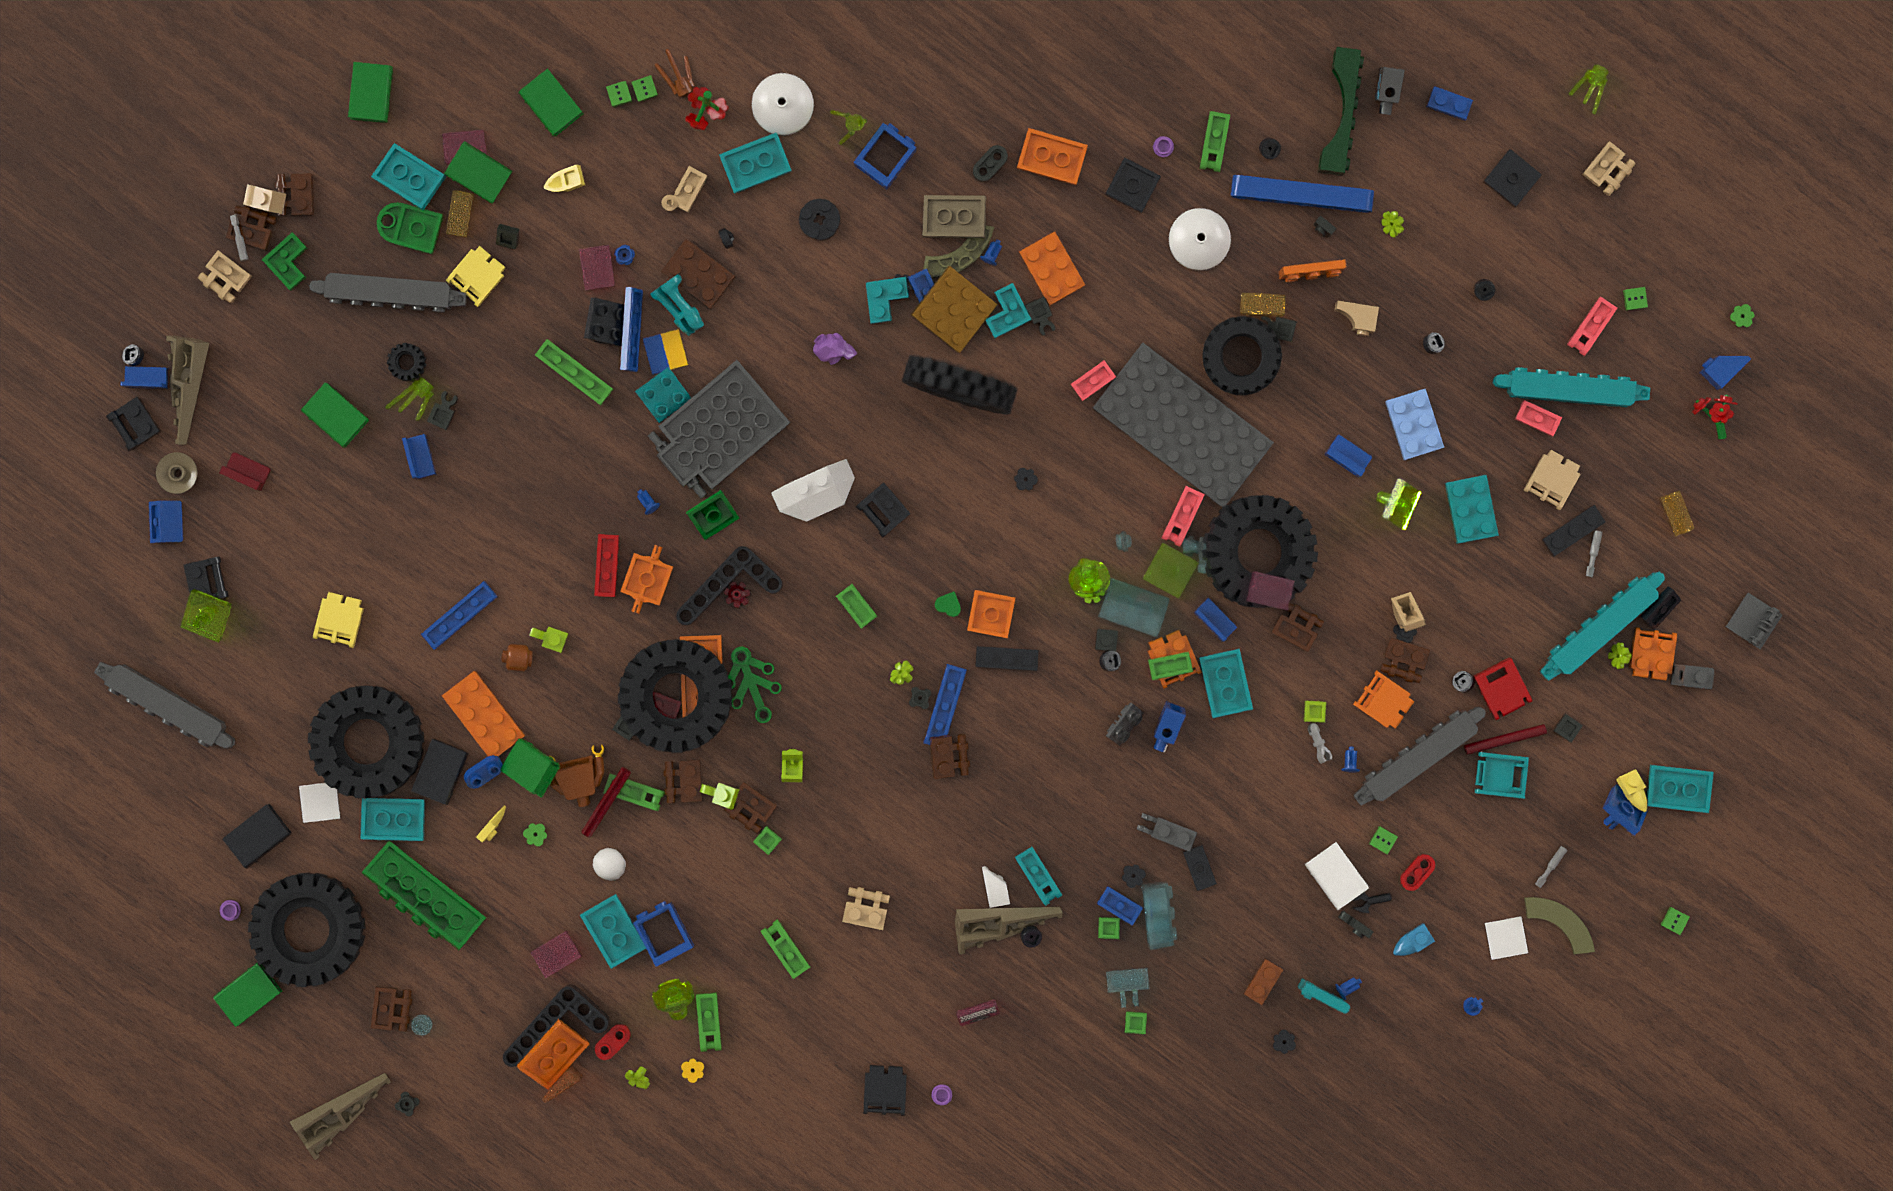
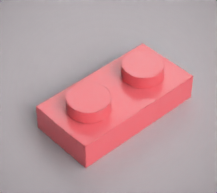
M1104 360L1074 381L1071 386L1079 398L1084 401L1115 379L1116 376Z
M1526 400L1522 402L1515 417V420L1552 437L1562 417Z

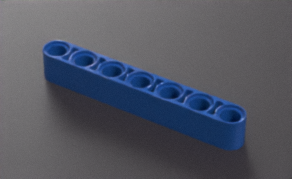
M1233 175L1231 197L1370 213L1373 208L1374 191Z

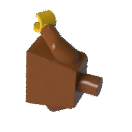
M601 744L602 750L600 753H596L594 745L592 746L591 750L595 758L591 755L558 763L560 768L550 786L560 795H564L567 800L577 799L579 807L588 806L591 803L589 795L595 794L596 787L600 786L604 775V758L601 757L604 754L603 745Z

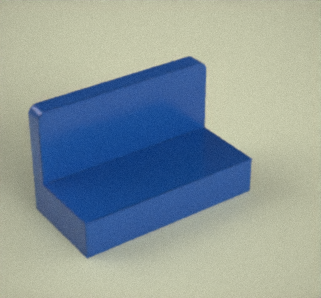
M125 366V382L121 381L120 386L126 388L168 389V368Z
M426 434L402 438L412 478L417 480L436 475Z
M1337 435L1324 454L1358 478L1363 475L1366 466L1372 459V456L1341 435Z
M181 501L149 502L150 543L183 541Z
M1209 598L1193 612L1222 642L1237 628Z

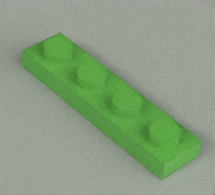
M546 339L535 354L537 358L599 405H602L614 390L548 339Z

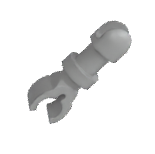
M1316 723L1310 724L1307 729L1309 735H1312L1314 740L1313 746L1317 748L1319 763L1332 760V754L1324 746L1325 740L1320 736L1319 726Z

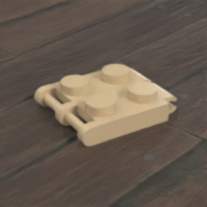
M1550 450L1548 455H1542L1524 491L1534 493L1540 497V500H1546L1557 506L1556 509L1561 510L1580 476V473L1577 472L1580 465L1569 459H1566L1564 464H1561L1564 457Z

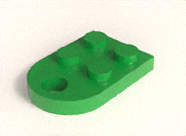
M395 202L386 205L379 212L377 229L379 234L392 244L433 255L444 215L426 209L423 211L415 206ZM387 215L393 217V224L390 226L383 225V218Z

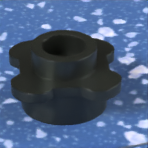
M918 687L912 688V698L909 700L910 706H919L922 709H927L929 707L928 699L931 696V691L929 689L920 690Z
M403 1092L401 1099L395 1104V1109L405 1113L406 1116H412L414 1108L419 1105L420 1101L418 1098L411 1097L408 1092Z

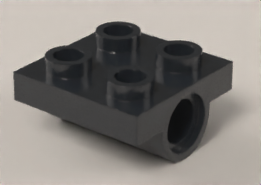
M591 298L584 339L622 347L624 304Z

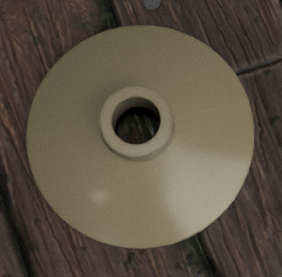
M179 452L164 456L156 468V478L159 485L165 491L174 494L190 490L198 476L197 466L193 459ZM177 470L182 471V475L180 477H177L175 475Z

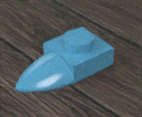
M1422 923L1406 933L1398 941L1393 954L1398 956L1410 955L1421 951L1435 942L1425 924Z

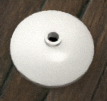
M779 73L767 77L757 86L753 94L752 110L754 117L763 129L772 134L777 132L778 135H790L800 131L809 122L813 113L814 102L809 87L800 78L791 74ZM783 98L786 100V103L784 105L778 104V101Z
M1203 208L1191 209L1181 214L1173 223L1169 233V246L1173 256L1180 264L1192 270H1207L1215 267L1225 258L1231 244L1230 230L1225 220L1214 211ZM1203 234L1205 239L1199 241L1197 235Z

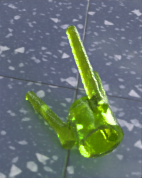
M1595 64L1592 70L1588 69L1585 75L1569 92V95H1573L1588 79L1591 86L1583 100L1585 105L1595 87L1600 85L1592 111L1593 114H1596L1604 86L1608 81L1606 77L1609 71L1603 66Z
M830 110L831 114L846 118L845 125L849 131L839 141V145L845 143L856 131L864 127V123H867V119H863L861 115H851L850 113Z
M420 377L418 381L415 380L411 386L388 403L385 408L389 409L409 392L413 391L412 395L402 404L398 411L402 412L417 395L420 398L425 396L416 416L418 421L433 395L431 390L434 387L424 378Z

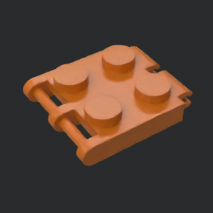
M1635 627L1631 651L1632 658L1629 668H1633L1632 676L1648 678L1649 671H1651V679L1666 681L1667 675L1672 674L1677 633L1665 634L1659 633L1658 630L1651 632ZM1640 634L1650 635L1652 638L1640 636ZM1658 637L1671 638V640L1658 639Z
M1179 630L1165 635L1167 643H1164L1162 637L1149 642L1151 650L1147 652L1150 659L1189 651L1192 668L1195 667L1193 672L1178 675L1166 682L1165 679L1171 677L1159 679L1163 689L1176 681H1184V678L1190 675L1202 673L1187 636H1182Z
M1376 670L1374 673L1375 677L1368 687H1364V693L1353 705L1384 727L1388 728L1390 725L1396 729L1403 719V716L1398 712L1401 710L1407 713L1414 701L1409 698L1411 695L1409 692ZM1378 678H1380L1379 681L1376 683L1375 687H1374L1373 690H1372L1371 688L1373 687V685L1375 684V682L1378 680Z

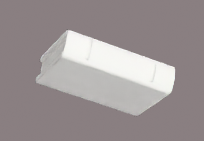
M1337 842L1305 864L1311 873L1310 875L1315 878L1337 910L1369 889Z

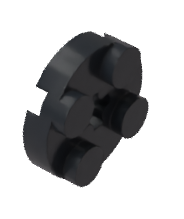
M814 199L806 203L800 210L799 224L806 236L818 241H824L834 236L840 225V214L836 206L829 200ZM818 214L826 218L823 220L822 225L814 223Z

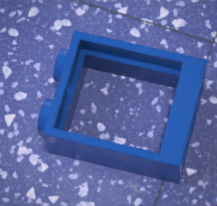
M882 123L854 161V166L886 190L917 151L914 146L915 142L908 136L903 138L899 135V130L890 123L888 126ZM884 132L908 149L888 177L864 160Z
M666 901L654 906L655 911L648 914L646 910L636 916L637 920L633 922L656 967L694 947L672 902L668 904ZM669 910L685 942L658 955L642 923Z

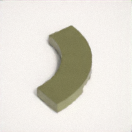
M985 225V238H967L962 246L952 253L942 256H925L923 269L927 268L931 278H939L948 266H951L957 272L968 268L985 251L992 237L994 227Z
M1524 897L1527 918L1544 919L1558 926L1567 936L1573 954L1595 952L1588 929L1574 912L1564 905L1546 898Z

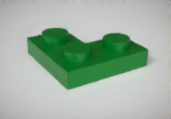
M292 232L268 253L262 261L290 291L306 278L293 261L307 247Z

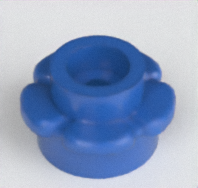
M622 245L615 250V260L620 265H629L633 262L632 259L635 257V252L628 245Z

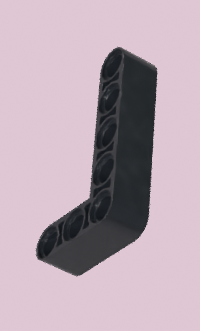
M744 546L738 547L680 607L676 618L682 625L694 623L743 570L769 593L775 594L780 592L783 588V581L752 550ZM741 550H746L749 553V558L744 562L738 559V553ZM756 564H761L764 567V572L760 576H756L753 573V567ZM727 565H732L735 570L734 574L730 577L724 574V568ZM772 578H776L779 581V586L776 590H771L768 587V581ZM713 580H717L720 583V589L716 592L711 591L709 587L710 582ZM698 595H703L706 598V603L702 607L697 606L695 603ZM684 610H689L692 614V618L688 622H684L681 619V613Z
M571 984L566 985L504 1052L503 1062L509 1067L517 1066L568 1010L595 1033L604 1032L610 1025V1018L578 987ZM565 990L573 991V1000L565 998ZM584 1003L589 1006L590 1011L588 1014H583L580 1011V1004ZM552 1005H557L560 1008L559 1015L551 1013L550 1007ZM598 1017L605 1021V1026L602 1028L595 1025V1019ZM537 1021H544L546 1023V1030H539L536 1026ZM523 1036L531 1037V1046L524 1045L522 1041ZM509 1052H516L518 1054V1061H511L508 1056Z

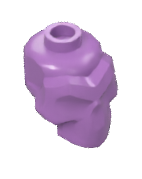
M838 333L821 334L814 340L813 352L821 361H828L831 365L837 363L842 357L849 360L857 355L856 350Z

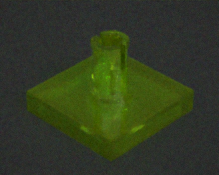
M1398 479L1392 494L1380 491L1377 496V502L1386 505L1382 517L1396 527L1405 530L1421 492L1406 481Z
M1162 543L1142 579L1179 599L1199 562Z
M193 589L190 592L180 627L213 641L220 642L232 604Z

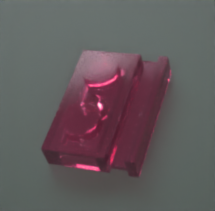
M484 130L442 133L445 164L451 163L464 141L486 154Z
M603 245L579 249L585 290L615 287L610 246Z
M1253 571L1246 601L1288 610L1294 581Z
M567 930L530 952L545 978L582 957Z

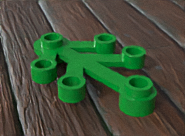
M737 647L731 653L733 666L728 675V678L733 681L732 689L736 686L735 679L740 669H742L744 678L736 696L732 698V707L740 709L743 706V698L749 687L757 708L755 718L760 723H766L770 721L772 712L768 707H765L757 685L769 689L773 694L780 693L782 686L779 682H771L753 674L749 665L761 669L766 675L774 672V665L753 658L750 650L746 647ZM739 653L745 654V659L743 661H740L738 659ZM766 665L772 667L770 673L765 672L764 667ZM772 685H779V691L774 692ZM735 699L741 701L739 707L734 706L733 701ZM766 711L768 714L767 718H761L760 712Z

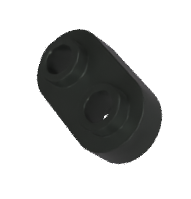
M1000 145L992 146L974 165L973 175L976 180L980 182L989 181L1006 163L1008 154L1004 147ZM994 154H1000L1001 159L995 160L993 158ZM980 169H986L987 174L981 175L979 173Z

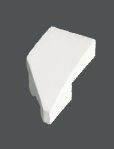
M985 866L982 867L990 908L1010 904L1007 885L1003 877L989 871Z

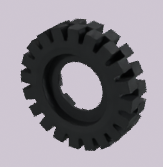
M918 355L909 356L902 382L908 386L931 395L946 398V400L952 402H959L969 407L973 406L980 410H988L1005 415L1011 413L1018 390L1014 385L993 376L984 375L981 372L969 370L956 364L952 365L949 362Z
M1268 495L1240 498L1232 501V504L1224 506L1219 511L1218 517H1213L1208 525L1211 529L1209 533H1205L1203 543H1206V550H1202L1203 560L1207 561V567L1204 568L1207 576L1212 577L1214 581L1212 585L1217 591H1222L1224 597L1231 602L1255 608L1280 606V603H1287L1294 599L1296 593H1301L1307 586L1306 580L1312 578L1315 571L1312 568V564L1317 562L1318 552L1314 551V545H1318L1316 535H1311L1310 529L1313 527L1308 519H1304L1301 516L1303 512L1296 506L1289 505V501ZM1255 529H1264L1276 536L1281 546L1279 563L1272 571L1266 574H1254L1247 571L1240 563L1238 557V546L1245 534Z
M686 640L657 642L637 653L635 658L624 669V675L621 676L618 686L620 687L618 694V704H620L621 708L620 714L633 736L635 735L640 739V742L655 748V750L672 753L693 750L715 737L728 719L733 698L731 694L732 685L728 678L727 670L723 663L717 659L718 657L705 649L704 646ZM671 673L686 675L695 683L698 690V702L695 709L689 715L679 719L668 718L662 715L655 707L653 701V690L656 683L662 677Z
M355 686L331 696L329 701L321 705L318 709V715L313 717L310 724L312 731L308 733V743H310L311 750H308L310 761L313 760L315 763L313 768L318 776H322L325 779L324 783L330 788L337 789L338 793L345 796L365 799L386 795L402 787L419 767L417 764L422 759L424 751L422 749V742H425L424 732H421L420 725H422L418 715H415L413 712L414 708L408 701H404L402 696L396 692L386 690L387 688ZM362 719H371L379 722L386 729L389 736V747L386 754L381 760L373 764L355 762L349 757L344 746V737L348 728L356 721Z
M310 872L291 875L272 884L258 898L259 902L254 905L250 914L253 916L252 921L248 924V932H251L252 937L249 939L251 950L255 949L257 955L254 957L258 964H263L266 967L264 971L271 977L276 976L280 978V982L287 985L296 984L295 987L321 985L343 974L360 954L359 949L363 946L365 935H363V929L366 928L365 918L361 916L363 910L360 903H356L353 897L355 895L349 888L345 889L342 886V882L335 878L331 879L327 875L320 873L310 874ZM298 908H315L324 914L329 923L328 939L316 951H298L286 940L284 933L285 922L288 916Z

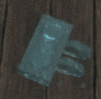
M1148 968L1106 971L1108 993L1120 992L1121 1008L1126 1007L1127 1004L1125 991H1132V1002L1134 1006H1139L1138 990L1149 989Z

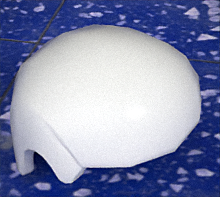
M605 848L594 856L593 868L602 879L609 881L619 879L625 871L626 861L621 853L615 849Z

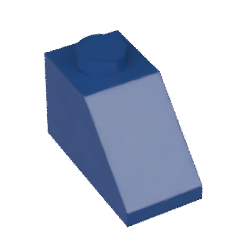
M1718 356L1713 359L1710 357L1702 364L1704 368L1700 373L1718 390L1723 388L1751 358L1749 356Z

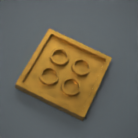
M948 266L911 315L956 352L960 353L997 304L951 266Z

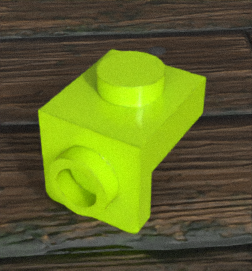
M796 749L782 751V782L803 781L802 751Z

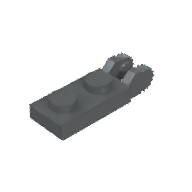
M1142 813L1141 817L1144 820L1155 822L1156 825L1154 830L1138 825L1137 830L1186 851H1191L1198 832L1160 817L1155 818Z

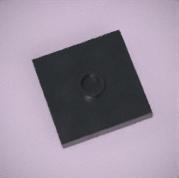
M1509 149L1483 182L1513 207H1516L1542 174Z
M1124 157L1105 195L1142 214L1161 176Z

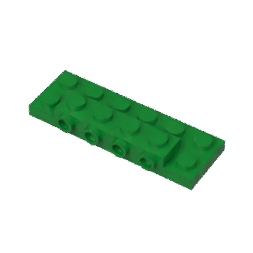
M391 841L385 844L362 871L364 876L378 886L380 890L378 893L385 900L392 899L396 903L395 907L400 912L405 913L407 911L412 915L411 920L415 924L426 926L429 929L427 932L435 939L438 937L444 938L459 951L486 919L484 915Z

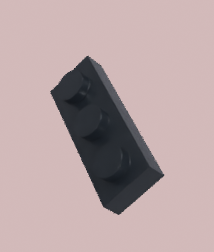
M1592 505L1543 538L1542 541L1554 557L1606 521L1596 506Z
M977 646L975 667L1037 671L1039 650Z

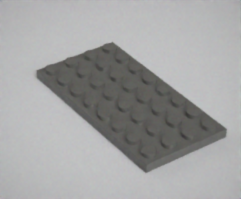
M1144 343L1140 345L1092 408L1222 508L1227 505L1274 443Z

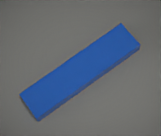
M626 287L620 365V370L629 372L638 371L643 290L633 287Z
M483 581L421 633V635L436 650L498 596Z
M947 664L924 740L925 744L930 745V737L948 735L966 669Z

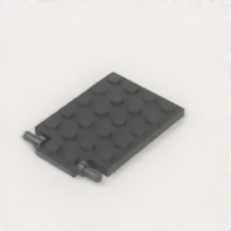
M736 360L658 426L671 441L669 445L666 441H662L654 431L648 437L656 445L655 449L659 452L656 455L681 486L687 485L689 489H693L702 499L707 493L700 486V481L696 478L698 474L711 489H714L787 427L790 421L739 361Z

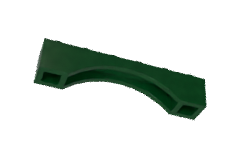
M1336 47L1334 50L1331 71L1337 79L1343 101L1342 117L1335 136L1320 152L1318 173L1342 176L1345 170H1349L1350 158H1347L1348 150L1352 149L1353 138H1350V131L1354 130L1356 118L1352 116L1353 109L1356 110L1358 106V97H1355V93L1361 84V77H1358V71L1362 69L1364 62L1361 50Z

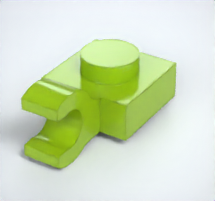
M548 627L547 632L532 628L529 636L543 640V647L562 653L568 633L552 627Z
M718 783L717 788L702 784L700 792L714 796L712 803L733 809L739 789L722 783Z

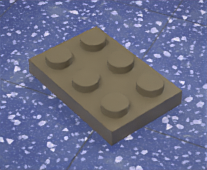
M924 195L922 236L924 238H985L987 197Z

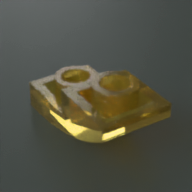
M453 190L446 234L467 237L473 193Z
M1241 293L1240 314L1284 316L1286 296Z

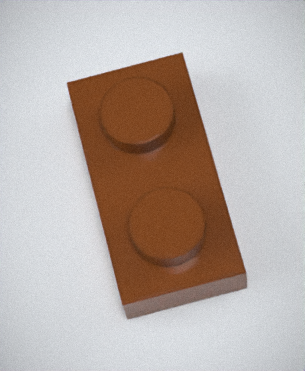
M1264 959L1245 990L1244 995L1262 1005L1283 972V969Z

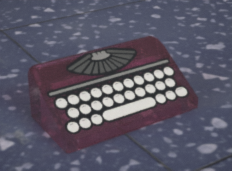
M993 999L958 1010L956 1015L959 1024L964 1026L999 1015L1000 1012L996 1000Z

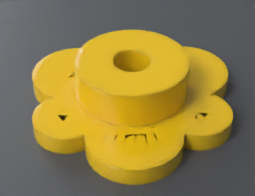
M694 1058L690 1059L689 1062H683L681 1065L683 1070L682 1077L688 1078V1081L691 1083H695L698 1078H702L704 1075L702 1072L704 1064L700 1061L697 1062Z

